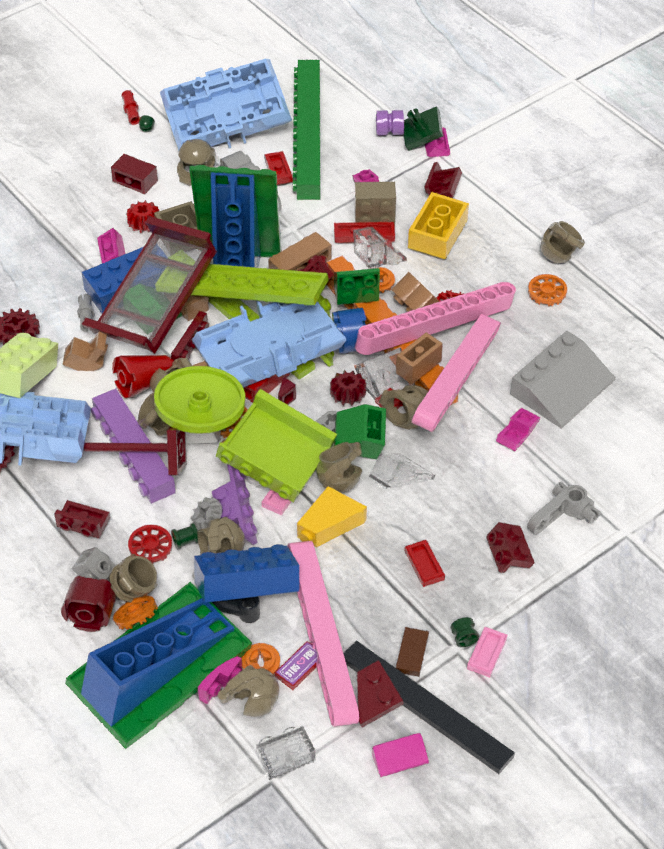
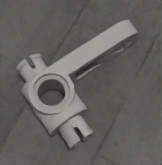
M559 482V485L557 484L552 491L556 497L532 516L528 522L527 529L537 535L563 513L570 517H577L580 520L586 518L590 523H593L601 512L594 507V501L587 496L585 488L579 485L567 487L563 482Z

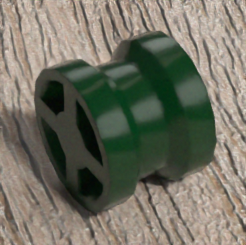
M463 617L457 619L450 626L451 632L456 635L455 642L458 647H468L479 640V634L474 630L475 623L472 618Z

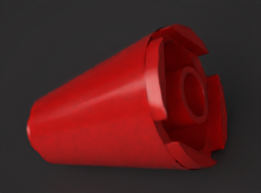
M121 355L115 357L112 363L113 374L117 373L118 380L114 381L122 397L133 398L151 388V377L159 368L166 371L172 366L174 361L168 355Z

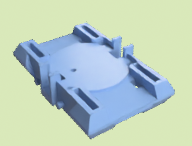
M262 59L235 68L229 67L225 71H223V68L205 72V77H196L195 80L160 91L178 150H180L185 141L193 139L204 140L210 146L227 142L228 147L231 148L229 139L231 135L241 133V138L245 144V136L281 126L292 121L270 59ZM270 109L269 113L263 114L264 110ZM199 131L197 135H191L192 132Z
M256 300L259 313L258 319L250 322L246 310L243 306H240L241 315L201 330L192 339L208 367L226 371L234 376L243 387L275 374L280 377L297 370V365L337 350L346 342V337L318 302L315 305L308 306L272 302L262 306L258 300Z
M27 392L21 398L0 393V463L3 462L6 445L19 446L18 465L22 464L23 457L76 463L82 457L91 408L86 401L34 395L35 392Z

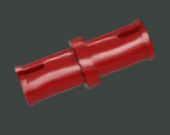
M126 90L121 94L124 102L123 109L127 113L129 123L136 125L140 120L139 106L134 100L133 92Z

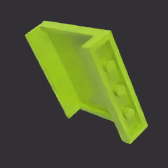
M260 389L255 396L253 404L224 443L220 442L216 457L223 463L238 469L243 475L258 481L263 487L270 488L278 493L280 497L294 503L316 471L317 465L320 462V454L332 448L337 434Z

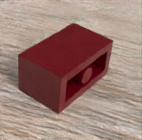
M123 154L111 166L112 181L142 194H146L158 181L157 166L127 154Z

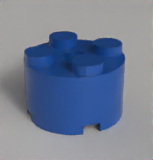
M363 308L332 312L333 322L346 337V342L338 349L339 354L356 352L355 344L358 330L360 327L365 326L366 320Z

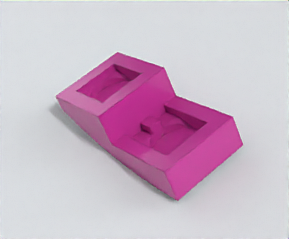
M520 408L510 418L509 424L498 434L496 442L516 451L533 431L540 417Z

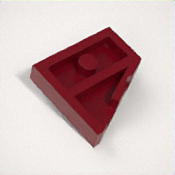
M379 660L357 672L359 723L362 728L404 704Z

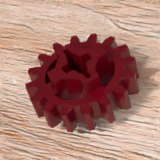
M19 308L17 312H14L13 309H10V313L2 312L3 317H0V342L3 345L19 333H28L32 337L40 334L39 320L36 319L35 313L30 315V310L22 312V308Z

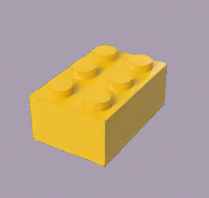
M431 192L409 229L408 248L446 259L467 223L469 203Z

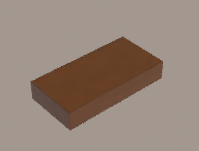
M405 627L396 669L403 674L420 677L429 631Z

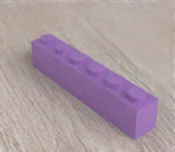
M116 388L92 398L93 407L91 408V413L95 420L99 419L101 430L104 435L108 434L110 443H151ZM119 452L122 464L124 466L127 465L129 468L128 471L133 481L137 480L141 495L143 497L146 496L151 504L176 493L174 478L172 475H168V469L157 452Z

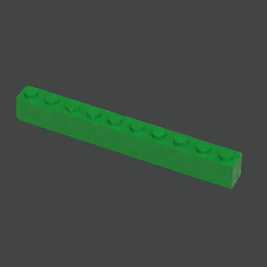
M298 60V67H294V90H297L294 91V115L297 116H293V125L297 128H293V140L297 141H293V153L297 154H293V165H297V167H293V179L297 180H293V192H297V200H320V60Z

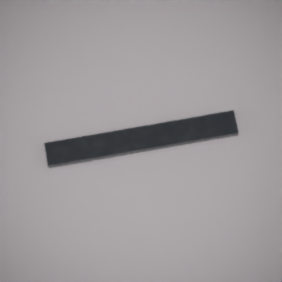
M357 640L343 653L346 665L356 672L379 660L401 696L404 707L496 773L500 774L514 758V751Z

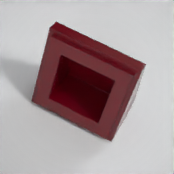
M284 377L278 393V400L289 405L296 399V384Z

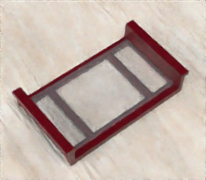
M149 216L145 224L152 233L99 320L85 318L82 326L89 328L94 334L100 331L107 334V337L146 349L155 354L217 251L210 241V233Z

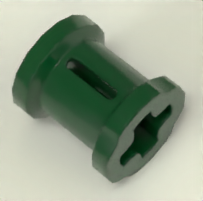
M194 523L177 531L176 529L171 530L172 539L177 550L181 549L183 545L192 542L198 543V531Z

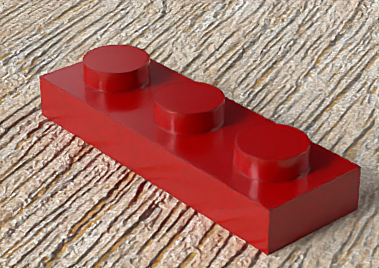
M394 222L334 223L335 243L395 242Z

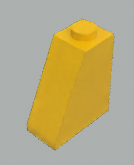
M328 486L297 522V537L302 542L312 541L317 548L364 524L367 518V506Z

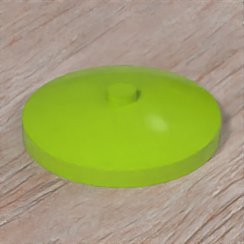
M190 366L175 370L161 379L154 392V406L158 416L173 428L188 433H211L231 426L241 417L245 408V391L241 383L226 371L208 366Z

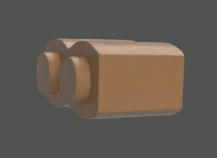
M410 272L391 289L395 293L394 299L401 305L404 303L408 305L406 308L408 312L439 302Z

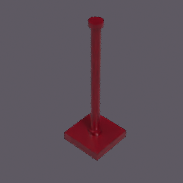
M170 426L167 429V443H84L83 452H167L168 475H178L187 465L186 432Z

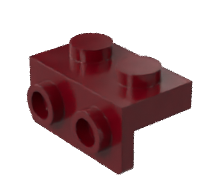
M434 162L424 186L426 194L430 195L433 192L453 198L462 175L460 167L442 170L439 163Z
M69 500L66 501L61 511L56 510L54 513L56 525L62 530H70L81 533L86 537L92 536L99 539L111 518L108 511Z
M498 522L487 534L486 538L500 573H505L510 566L530 569L535 563L521 526Z

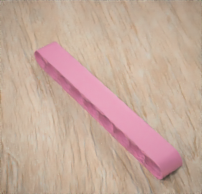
M500 282L362 326L358 330L355 349L360 354L370 355L416 340L426 332L431 335L477 320L481 314L489 316L507 310L512 305L516 288L509 282Z
M484 314L479 316L418 406L412 419L413 424L430 432L435 430L493 341L501 322Z
M312 541L288 543V548L299 563V591L297 595L309 641L313 645L312 648L317 651L316 668L331 725L335 727L357 724L359 722L358 706L314 544Z

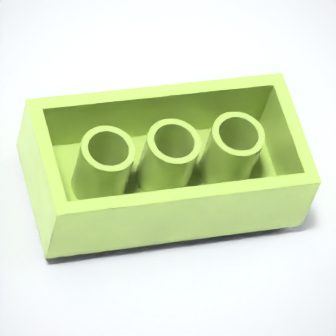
M19 333L0 348V393L21 398L57 367L58 343L52 342L48 338H36L28 333Z

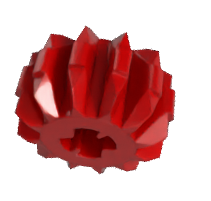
M146 200L144 202L137 201V204H131L130 208L127 209V223L129 227H132L133 231L139 230L140 233L143 231L150 232L145 222L149 216L154 217V213L160 210L158 206L154 205V202L147 203Z

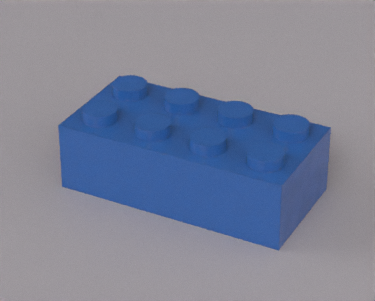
M156 244L151 254L168 259L162 249ZM143 247L82 272L84 290L91 296V300L101 314ZM146 260L129 289L138 284L156 288L155 284L167 266ZM123 299L121 300L117 308H121L124 306Z
M276 544L269 548L251 547L248 550L242 551L231 549L226 550L224 553L205 552L194 556V582L205 603L298 592L299 563L288 546Z

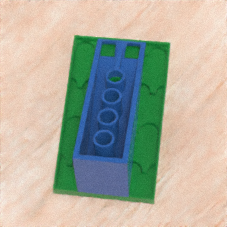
M190 166L189 171L197 230L211 234L210 241L217 251L213 257V264L258 268L261 257H272L282 251L276 171L270 169L251 170L249 168L233 169L225 166Z
M191 582L159 605L158 609L153 611L155 615L151 619L145 618L147 622H142V625L140 622H137L132 629H128L113 642L90 652L87 662L66 677L65 684L125 749L154 729L160 721L197 693L198 686L214 669L236 656L241 658L251 649L252 642L212 602L205 603L199 590Z

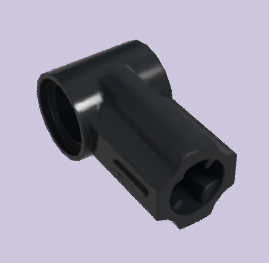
M258 596L212 602L221 612L239 616L245 623H254L260 617V601Z

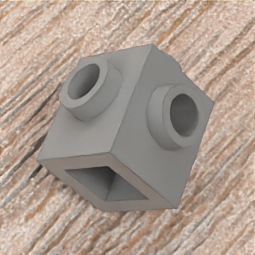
M94 547L83 551L71 569L79 576L85 578L106 579L109 581L110 573L116 565L106 553Z

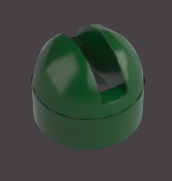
M148 115L141 116L139 120L140 129L144 132L151 131L155 120Z

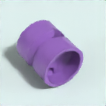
M376 110V134L387 135L389 132H392L393 135H403V110H392L391 114L387 110Z

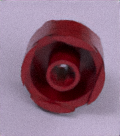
M76 576L69 586L61 608L64 620L67 622L69 619L74 623L73 627L87 632L99 631L104 625L106 627L116 601V595L111 588V583L106 579L97 580Z

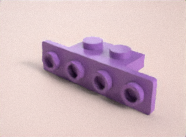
M227 464L230 482L213 490L212 496L222 505L221 518L227 517L236 524H239V527L244 532L245 539L254 545L258 543L256 537L257 528L253 523L252 516L254 512L249 503L250 493L245 484L246 476L240 473L238 469Z

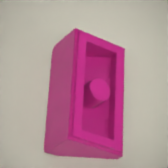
M442 127L443 137L425 144L428 157L450 155L446 128Z
M114 228L97 237L102 263L126 254L122 235Z
M421 733L372 747V757L380 777L429 763Z

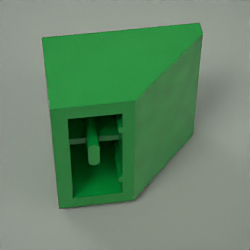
M379 268L334 272V290L337 305L379 301Z
M363 404L338 411L335 418V433L337 436L334 446L344 442H358L361 444L360 456L377 460L385 446L386 408Z

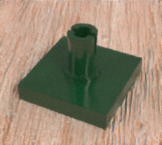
M437 106L422 113H419L417 108L407 113L408 119L404 120V140L408 151L443 137L441 116Z

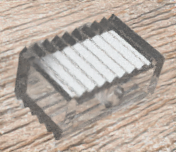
M304 726L298 728L289 727L281 735L264 737L256 744V755L268 780H272L306 764L309 765L316 760L315 748Z

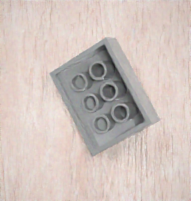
M566 330L512 377L510 395L562 429L611 385L616 377L583 340Z

